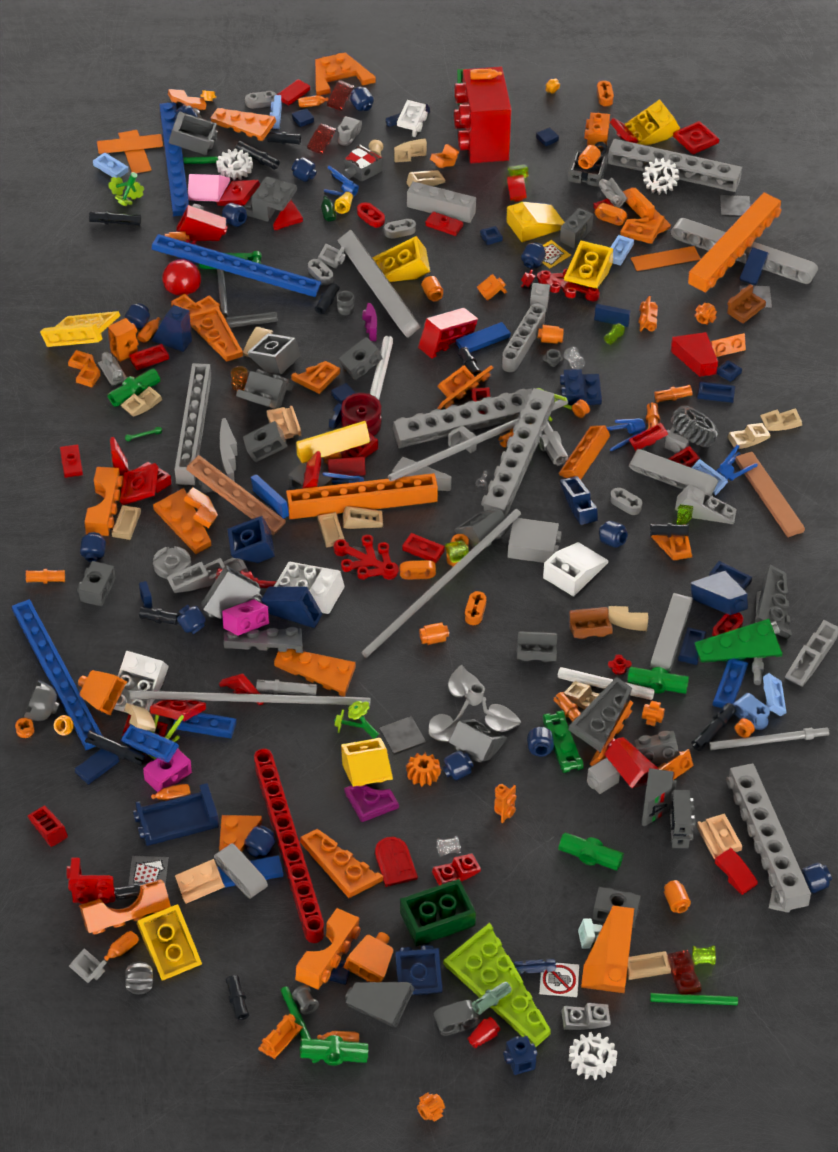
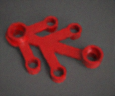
M564 269L563 273L551 274L547 270L537 273L538 283L550 285V292L558 293L561 287L567 298H575L577 290L585 293V298L589 301L599 300L600 292L598 288H586L577 285V283L562 279L565 277L568 269Z
M367 534L362 537V545L365 547L367 554L350 547L344 539H339L334 543V553L337 556L348 554L360 560L352 562L350 559H344L341 562V569L344 572L358 569L357 577L361 580L379 575L391 580L399 573L398 565L390 560L388 543L381 542L378 544V553L382 555L383 562L376 559L373 549V537ZM373 566V567H376V568H375V569L368 570V568H366V567Z

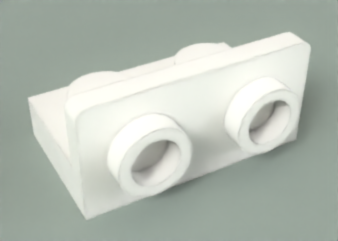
M407 100L398 118L397 126L412 130V137H416L417 133L422 130V122L427 119L426 104Z

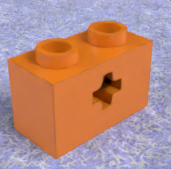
M127 318L108 326L110 351L119 362L130 358V354L138 352L137 328Z

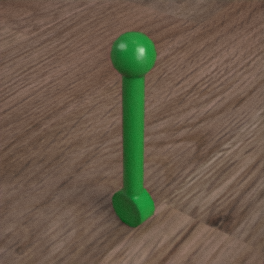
M156 427L154 430L134 435L127 434L125 440L131 441L133 438L154 433L161 434L162 428Z

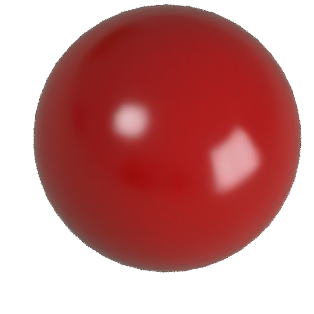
M174 260L164 269L162 276L163 285L168 292L174 295L191 294L200 287V270L189 260Z

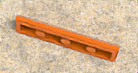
M605 425L590 426L560 470V476L565 478L578 476L580 480L582 479L610 437V433Z

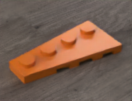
M217 108L210 117L211 122L227 129L231 127L235 132L240 133L242 131L246 133V136L251 138L255 136L260 141L264 140L276 123L275 116Z
M218 306L190 314L191 327L226 362L243 357V351Z
M183 488L153 504V509L195 554H198L212 546L211 540L204 526L193 519L196 510L192 505L184 501L187 493Z
M288 648L287 652L278 651L274 660V666L296 676L306 677V680L313 683L315 681L322 684L323 688L327 690L333 689L343 697L346 696L356 667V663L305 651L303 653H296L295 649Z
M319 829L300 837V843L348 898L383 881V875L379 872L374 873L365 862L360 863L353 858L351 852L342 850L338 847L337 842Z

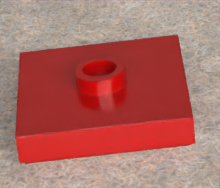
M700 121L673 132V137L692 155L719 143V138Z
M259 180L232 181L225 189L219 202H216L217 205L226 206L229 203L245 205L260 186Z
M156 463L124 472L120 495L122 505L155 496L159 468Z
M163 699L150 706V713L176 720L183 715L184 719L182 721H186L206 710V703L197 700Z

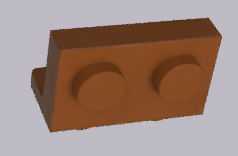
M751 284L743 288L736 296L731 297L727 303V314L743 324L766 306V301L753 293L754 286Z
M607 607L571 610L569 612L570 630L574 638L585 639L588 636L604 637L608 634H613Z

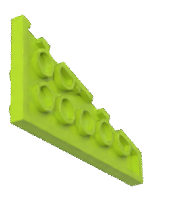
M490 923L443 960V965L479 998L487 990H493L501 983L508 982L512 991L500 999L496 1006L493 1005L490 1008L522 1037L528 1036L530 1044L534 1043L535 1047H537L551 1035L548 1024L540 1010L535 1006L530 992L526 990L522 978L509 955L505 953L502 943L496 937Z

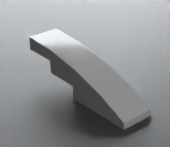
M223 418L220 428L223 474L235 482V456H238L237 442L226 418Z
M219 558L206 565H203L201 561L167 577V580L173 592L179 593L212 586L216 581L217 569H223L225 565L237 572H248L241 559L231 558L223 562Z
M823 620L817 632L813 633L807 645H804L785 678L803 687L837 639L838 626Z

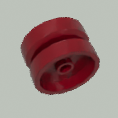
M356 393L348 396L343 401L341 407L342 428L365 421L368 432L375 436L380 431L382 425L380 401L368 393Z

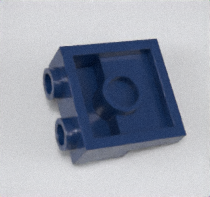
M582 369L564 370L563 374H560V385H564L561 388V396L567 398L568 405H573L580 399L584 400L588 405L602 404L599 374H582Z
M422 946L421 950H412L411 947L400 948L399 952H395L398 982L411 983L415 988L412 995L443 992L439 948L434 949V946Z

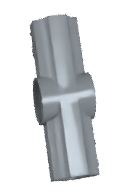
M547 421L539 439V446L542 451L547 452L553 464L560 466L568 460V455L561 444L559 433L553 431Z

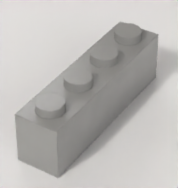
M413 181L407 191V207L428 213L434 211L470 223L476 213V197Z

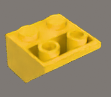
M381 738L341 745L342 766L353 787L376 782L382 783L393 779L387 749Z

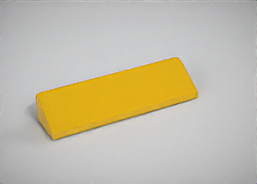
M365 421L297 441V456L301 463H306L317 451H320L322 458L370 442L367 424Z

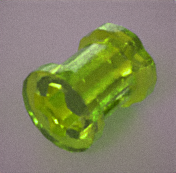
M693 946V965L698 963H711V965H715V946L710 948H697V946Z

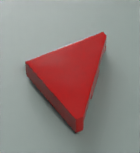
M292 200L289 201L285 209L278 215L273 224L274 231L303 222V217Z
M244 674L222 679L219 683L220 687L227 686L233 689L235 694H260ZM256 702V703H257L258 705H263L264 702Z

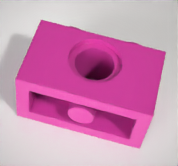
M254 599L223 610V628L237 636L269 624L268 606Z
M179 749L176 750L169 763L157 758L143 768L145 781L157 792L165 787L174 786L192 773L191 760Z

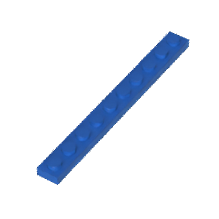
M176 103L160 104L173 216H182L189 205L182 147L169 143L176 121L174 119L176 114L174 111L177 108Z
M158 234L152 243V250L308 296L316 297L321 287V281L163 235Z
M29 599L13 605L12 611L53 689L56 691L67 716L72 719L73 727L85 750L96 747L85 742L87 734L90 730L101 736L102 734L83 698L80 696V692L33 604Z

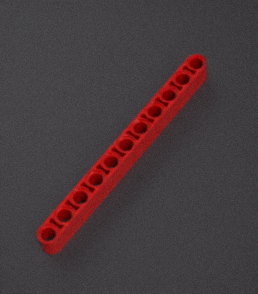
M260 749L255 752L254 760L255 771L305 938L311 943H318L324 938L323 918L273 755L268 749Z

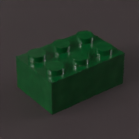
M460 879L400 899V914L416 946L475 926L476 911Z

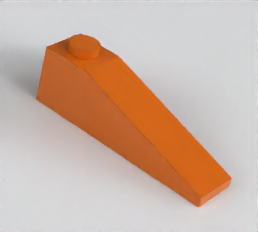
M612 906L584 964L581 988L618 993L625 992L634 908Z

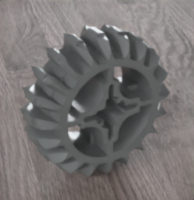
M681 406L675 410L671 418V423L676 428V431L681 436L690 440L691 443L701 447H708L716 440L719 432L716 425L713 424L709 417H706L693 407Z

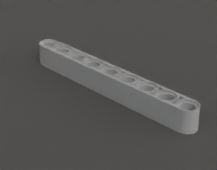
M680 218L671 230V235L676 240L708 251L726 233L686 218ZM753 242L752 246L748 247L744 254L736 259L746 263L752 247L766 251L769 255L763 270L804 284H809L818 271V266L812 261Z
M350 229L337 241L341 247L345 248L346 254L399 329L409 338L421 328V325L358 237Z

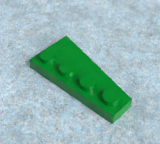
M770 619L694 643L701 663L726 661L729 659L765 658L768 656L781 657L783 655Z

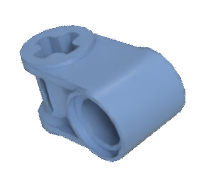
M746 693L733 703L736 707L735 710H737L735 715L739 718L750 720L756 730H763L768 726L767 717L769 716L770 709L752 694Z

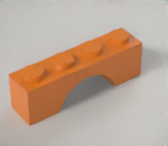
M96 468L94 477L95 493L103 496L104 500L100 504L87 509L85 518L86 535L90 532H95L102 536H109L110 529L114 527L113 515L117 513L116 501L120 499L119 487H122L123 481L119 468Z
M161 879L141 885L136 901L124 909L110 908L100 899L79 905L88 933L92 932L93 934L102 933L105 931V928L110 926L114 928L121 927L126 924V921L132 919L138 921L145 918L147 914L153 912L155 914L171 907L165 883Z
M336 908L327 921L326 937L332 944L321 951H306L296 965L295 980L319 990L323 983H327L332 969L338 967L341 956L349 951L352 940H356L360 934L359 917Z

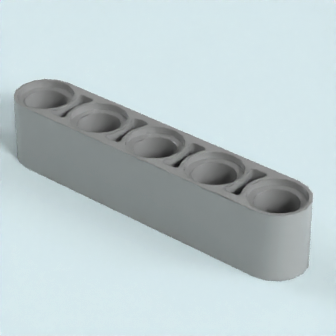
M539 303L531 305L502 354V368L504 371L514 372L518 369L538 335V328H542V325L545 323L546 308L544 305Z
M641 449L636 450L629 464L633 471L683 490L690 484L711 496L718 483V480L709 474Z
M673 593L652 656L651 668L662 667L668 672L671 671L691 609L692 597Z

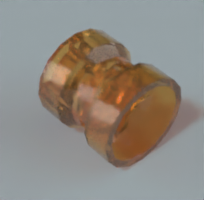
M237 366L231 370V386L235 391H238V389L244 391L249 376L247 368Z

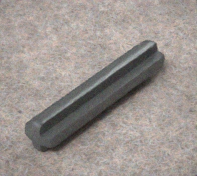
M276 312L226 318L230 328L278 321Z

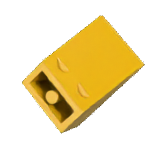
M660 99L625 123L627 128L638 139L637 144L645 146L668 140L673 136V132L680 130L675 118Z

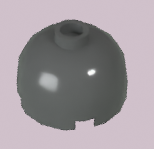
M38 680L24 717L34 721H44L51 713H56L59 703L56 702L57 694L52 686Z

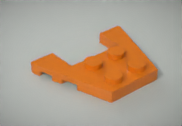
M346 52L315 59L316 96L331 93L327 82L353 76L358 77L362 86L376 83V77Z

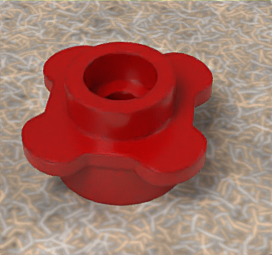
M532 269L529 273L526 272L521 279L523 282L522 288L524 285L529 288L536 276L532 274Z
M620 654L616 655L613 661L608 662V667L612 668V671L618 675L626 673L627 668H630L632 665L630 660H626Z

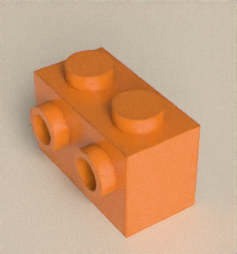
M591 112L590 119L586 120L584 139H587V146H595L597 142H604L607 145L610 114Z

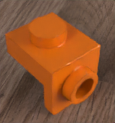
M445 144L443 152L432 154L430 160L439 168L454 166L459 151L451 145Z
M493 274L477 286L487 301L500 290L504 294L507 293L504 288L506 286L505 282L500 277L497 279Z

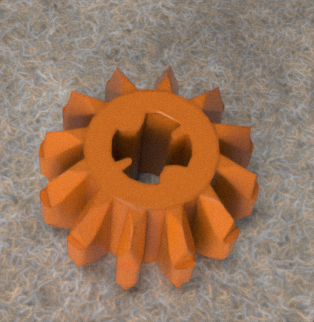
M426 752L423 755L417 753L415 757H410L409 763L406 765L407 777L409 780H412L414 785L420 783L421 787L424 784L431 786L432 782H437L438 776L441 774L440 762L438 759H435L433 754L427 756Z

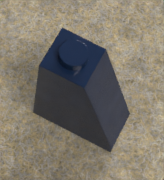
M173 305L152 338V342L184 352L192 341L190 313L187 309Z
M726 571L691 582V595L693 600L729 615L748 609L747 593Z
M307 586L268 587L261 599V602L268 606L269 614L311 628L316 627L322 616V612Z

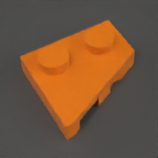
M324 361L316 366L306 368V372L299 375L293 373L291 379L320 394L340 374V368Z

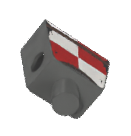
M359 144L345 158L343 176L347 179L355 177L359 181H364L383 171V158Z

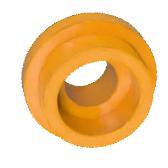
M556 78L550 79L546 83V91L551 94L555 93L560 87L559 80Z
M202 90V94H200V97H203L205 101H213V98H216L214 91Z
M67 715L59 716L54 722V729L60 735H69L73 730V721Z

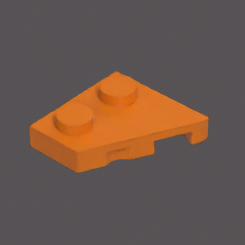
M659 216V219L649 220L648 217L627 219L620 231L621 236L653 244L665 218L664 216Z
M651 536L673 561L692 557L688 536Z
M222 815L219 851L232 843L243 852L245 849L244 840L252 828L261 825L262 816Z

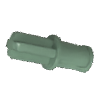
M504 982L493 990H487L482 997L472 1002L473 1010L480 1015L489 1007L496 1006L500 999L512 991L511 986L508 982Z

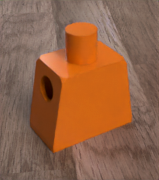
M95 670L90 671L88 677L81 676L78 680V686L82 688L80 696L96 709L108 715H111L127 681L116 675Z
M379 932L376 938L366 935L349 954L343 968L369 982H382L394 950L387 945L390 937L383 932Z

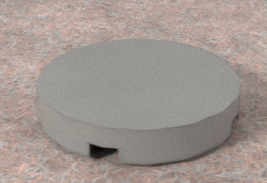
M176 546L174 548L164 547L153 558L154 571L158 576L165 579L191 566L189 553L185 549Z

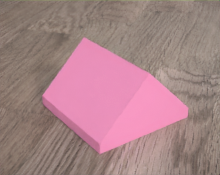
M189 174L188 200L219 202L231 180L229 177L221 175Z

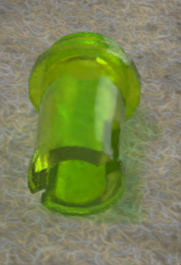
M620 323L614 324L609 333L604 336V341L609 345L613 344L619 336L624 335V326Z

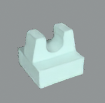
M583 919L578 929L582 949L591 947L603 927L602 925L593 924L592 919Z

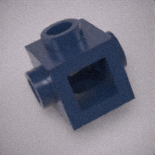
M528 1036L514 1037L507 1041L506 1051H503L506 1064L511 1065L514 1075L535 1070L537 1051L534 1043L530 1044Z

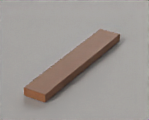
M749 452L736 456L735 461L741 470L755 463L758 464L757 467L744 474L787 538L803 533L805 527L754 453Z
M200 455L187 466V471L251 519L263 516L273 536L285 525V519Z

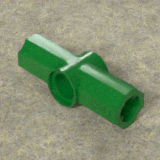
M150 369L136 378L130 376L124 380L122 386L108 393V399L114 407H118L133 394L139 396L149 386L152 387L159 383L160 377L155 369Z
M630 667L627 683L654 689V693H663L666 690L686 694L689 677L670 674L662 667H655L652 670Z
M566 832L561 837L558 849L579 857L580 861L586 865H595L597 863L616 871L619 870L624 853L603 846V843L596 838L589 837L583 839Z
M336 1035L328 1036L325 1040L301 1038L300 1058L323 1059L328 1065L332 1066L339 1065L343 1061L367 1063L368 1044L346 1042Z

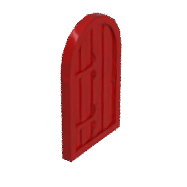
M386 837L377 843L375 858L381 875H383L385 887L418 879L409 849L403 840L396 837Z

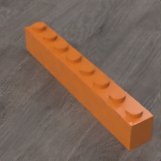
M764 192L689 271L688 284L705 293L710 287H714L716 281L724 276L729 267L734 265L735 260L741 257L748 247L752 246L754 240L762 235L763 230L771 225L775 217H779L782 211L780 208L781 200Z
M435 473L401 477L392 482L389 479L287 490L289 519L315 517L335 512L340 514L344 512L346 506L374 510L437 502L438 486Z

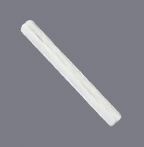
M385 336L380 351L383 359L377 364L370 394L378 400L392 349L393 338L391 336Z
M563 667L558 671V678L577 681L605 689L613 681V679ZM626 683L632 687L631 696L648 700L653 699L654 689Z

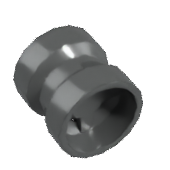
M345 290L339 292L336 297L338 313L342 315L353 313V293Z

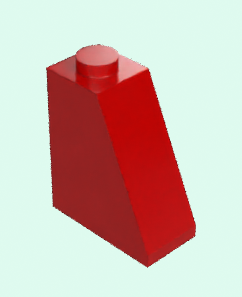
M188 205L176 227V232H186V235H189L190 241H219L221 236L226 234L228 226H226V218Z
M707 332L672 337L671 352L699 377L717 374L718 360Z
M624 737L614 738L607 745L608 750L604 755L631 788L647 785L649 768L659 770Z

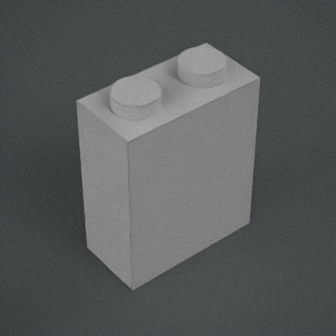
M522 518L515 519L508 545V558L545 563L555 552L559 551V546L556 545L557 542L560 543L562 532L558 531L559 523Z

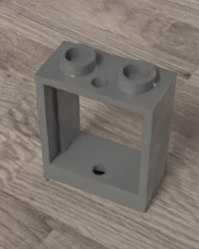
M179 111L169 143L207 155L208 150H212L218 131L215 130L217 124ZM184 129L206 136L208 138L207 140L181 132L180 130Z

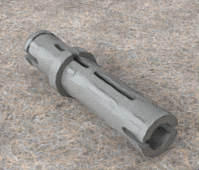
M257 679L256 689L259 692L274 693V695L316 696L317 684L282 682L279 679H275V681Z

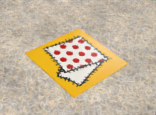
M552 240L543 245L546 251L543 264L549 269L572 256Z

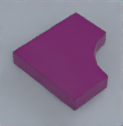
M351 785L344 788V792L361 823L399 808V803L391 789L375 790L367 785L354 787Z

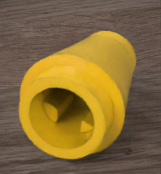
M345 192L335 201L334 207L338 213L344 214L350 210L353 199L352 193Z

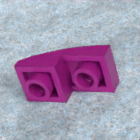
M368 303L366 310H363L362 320L365 321V328H367V333H369L370 341H377V316L372 304Z

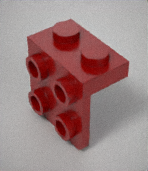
M71 858V866H67V879H69L68 889L72 892L73 903L85 904L100 899L104 904L115 902L113 876L82 875L80 858Z

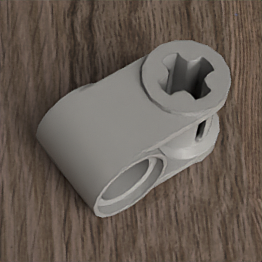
M345 116L338 126V143L343 146L350 145L360 133L362 121Z

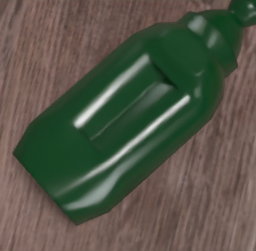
M324 196L321 205L324 219L328 222L334 221L337 216L334 204L327 196Z

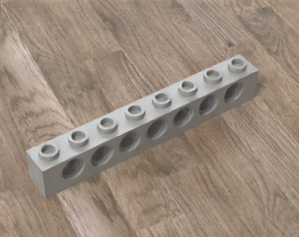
M613 139L608 151L607 164L646 172L645 167H650L649 162L654 164L655 159L661 162V159L664 158V162L670 160L671 165L676 164L675 169L679 171L677 174L679 175V180L736 192L741 179L742 167L618 139Z
M192 363L175 464L176 484L195 485L196 477L187 471L186 468L200 455L211 385L210 364Z
M532 388L527 390L520 389L510 394L503 393L494 398L486 397L477 402L469 401L460 406L452 405L443 410L435 409L426 414L418 413L410 418H398L394 421L392 427L398 448L448 437L452 430L462 425L469 431L515 420L519 418L521 409H525L526 398L528 394L531 395ZM495 407H501L503 410H498ZM478 411H483L486 414H480ZM444 419H449L451 422H445ZM427 423H431L434 426L430 427L427 425ZM410 427H414V428H416L417 430H416V431H412V430H410L409 428H410Z
M533 388L531 395L528 394L525 403L526 407L525 409L522 408L520 412V421L514 425L513 437H509L507 442L508 448L506 452L503 451L501 464L495 469V478L489 483V492L482 499L481 505L484 506V511L501 509L505 518L507 517L554 407V393Z
M754 764L730 768L727 785L729 789L733 790L735 804L739 805L741 809V818L743 821H746L748 834L755 841V850L762 857V866L764 870L768 871L770 885L776 889L778 903H782L784 911L809 906L811 892Z

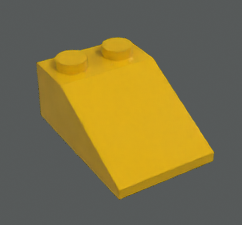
M520 202L507 207V223L521 242L559 231L565 223L552 205Z
M417 236L372 257L389 282L413 280L430 272L426 248Z
M580 240L564 280L598 288L612 266L613 248Z
M178 904L137 921L144 943L162 981L202 965Z

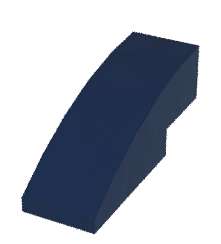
M575 476L560 480L567 502L579 524L583 525L598 521L597 507L592 502L590 492L579 477Z

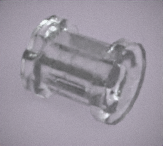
M570 347L564 352V357L570 362L571 369H581L585 365V360L580 357L578 348Z
M458 836L444 840L436 839L439 857H443V854H460Z

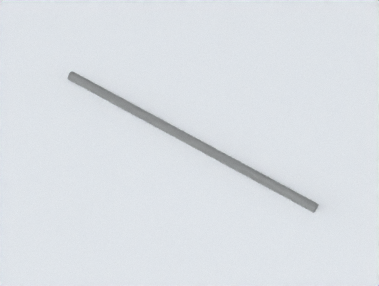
M568 400L556 401L552 411L567 405ZM520 419L512 420L388 475V479L392 482L514 428L515 423H519Z
M515 509L369 644L361 652L362 655L367 658L517 519L521 512Z
M130 690L131 699L352 705L356 701H368L370 706V698Z

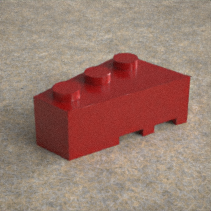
M465 308L427 318L418 348L433 359L440 350L446 351L449 349V345L456 342V339L474 333L478 318Z

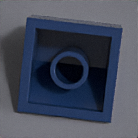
M263 516L227 529L231 556L233 558L259 563L275 557L271 529Z

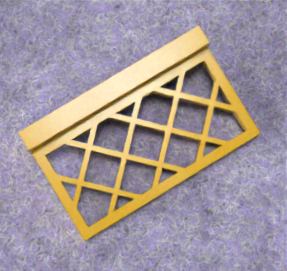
M119 311L67 316L55 327L44 328L40 333L47 347L97 343L103 339L100 333L121 315Z

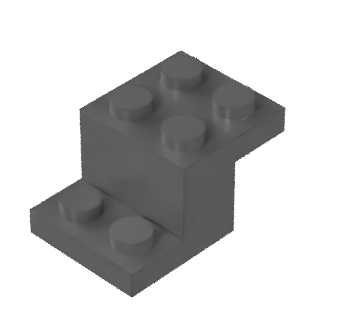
M266 176L247 203L241 206L246 209L247 216L268 222L276 210L283 211L296 193L297 185Z
M257 369L256 372L250 371L244 391L238 389L236 396L277 409L281 408L286 390L292 392L294 385L288 383L289 379Z

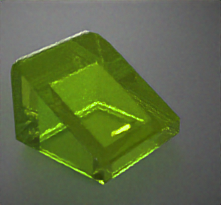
M526 165L508 167L510 176L523 175V177H528L529 169Z
M680 504L676 525L687 524L692 519L693 506Z
M462 540L445 544L447 554L452 563L459 562L469 553L468 546Z

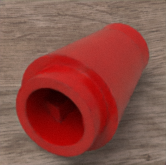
M491 1017L484 1018L467 1039L474 1048H477L497 1037V1033L501 1029Z

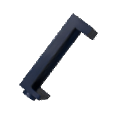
M208 783L199 785L200 792L145 807H141L139 801L135 802L136 810H133L135 822L140 823L138 827L140 839H145L146 846L219 828L218 814Z

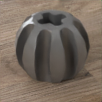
M139 961L128 965L125 975V984L128 991L139 995L151 990L153 970L149 964Z

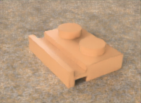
M293 406L287 409L282 407L267 410L269 423L276 421L282 429L285 439L294 438V435L301 436V429Z
M725 813L706 819L704 822H697V828L714 859L729 848H732L735 852L742 850V844Z
M214 859L175 875L186 904L225 887Z

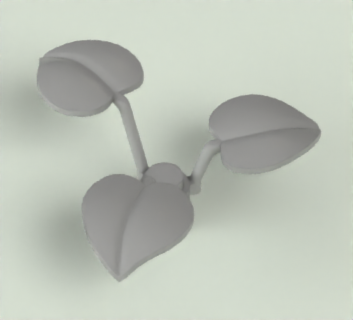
M461 665L451 675L448 689L455 697L465 696L466 701L454 721L445 714L434 716L429 723V735L435 740L449 742L468 704L476 706L482 703L484 713L487 714L485 716V723L496 732L511 730L519 726L521 721L516 714L503 705L492 704L488 710L486 697H483L485 687Z

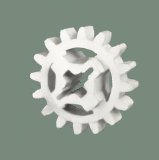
M228 149V153L222 152V156H218V172H221V176L232 177L233 181L236 178L242 180V176L248 177V173H251L253 168L252 157H249L248 152L243 154V150L237 152V149H234L231 152Z
M664 158L661 159V162L655 159L654 164L649 162L650 167H645L646 172L643 173L645 178L643 179L644 184H647L646 188H652V193L658 191V195L661 194V191L667 194L668 189L673 191L672 186H677L675 180H679V175H677L679 171L675 169L676 164L671 165L670 160L664 162ZM650 176L654 178L653 183L650 180Z
M589 1032L588 1037L581 1034L580 1041L574 1039L573 1046H570L569 1061L572 1062L571 1068H578L577 1075L585 1073V1079H588L590 1075H593L594 1080H597L598 1075L605 1078L606 1071L612 1073L613 1066H616L617 1051L614 1050L615 1044H608V1037L601 1039V1033H598L596 1037H593L592 1032ZM583 1049L580 1056H578L579 1051Z

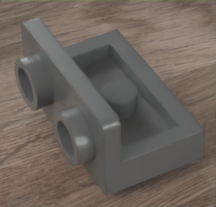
M518 632L517 659L522 661H556V633Z
M662 731L653 736L644 735L635 740L636 749L654 765L672 761L680 755L674 731Z

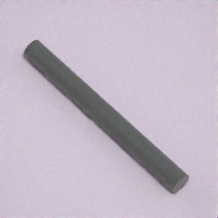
M217 269L220 308L224 318L228 317L224 270Z

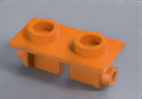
M651 296L645 302L643 301L639 308V311H641L638 321L640 323V332L643 328L649 331H654L657 328L658 305L655 302H650Z
M745 334L711 341L716 357L746 350Z
M689 749L685 752L679 751V756L672 761H668V763L664 762L658 767L659 770L673 771V780L693 767Z
M499 784L495 788L494 811L501 815V823L507 818H511L515 813V800L517 797L515 795V785L511 789L503 784Z
M292 1014L285 1015L283 1020L277 1025V1029H273L266 1038H263L258 1050L275 1059L303 1027L294 1022L296 1018Z

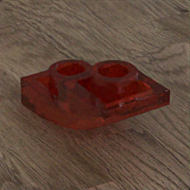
M339 80L329 97L327 106L342 111L346 101L350 98L354 85Z
M321 123L309 141L307 149L323 155L336 129Z
M688 950L667 954L671 973L679 994L688 995L701 992V983L694 971V962Z

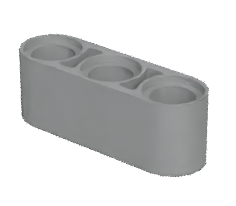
M231 843L214 855L218 866L249 899L268 887L264 876L234 844Z

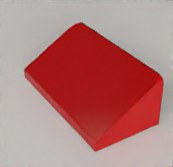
M317 451L307 462L303 489L318 487L321 469L320 451Z

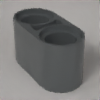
M471 1000L443 1006L433 1014L443 1036L474 1028L480 1022L477 1013L472 1008Z

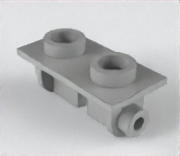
M611 177L609 181L605 179L599 181V187L606 198L615 207L620 208L628 198L614 179Z
M104 352L102 354V361L98 362L111 386L123 383L127 378L115 357H112L111 353Z

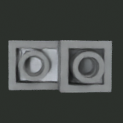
M587 1003L585 1007L563 1006L561 1010L564 1030L595 1029L611 1024L608 1004Z

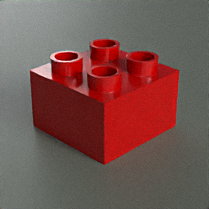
M488 67L498 72L501 71V76L477 80L471 79L470 70L472 69H463V83H455L454 85L456 104L462 103L459 105V109H454L455 129H463L458 131L459 150L468 151L470 163L509 161L511 105L502 67Z

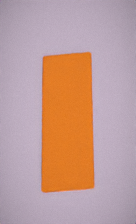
M138 130L118 133L121 139L138 137L139 133ZM144 149L124 151L132 172L141 173L152 170Z
M161 134L97 141L98 153L103 154L104 152L113 153L163 147Z
M695 246L631 257L636 271L701 259Z

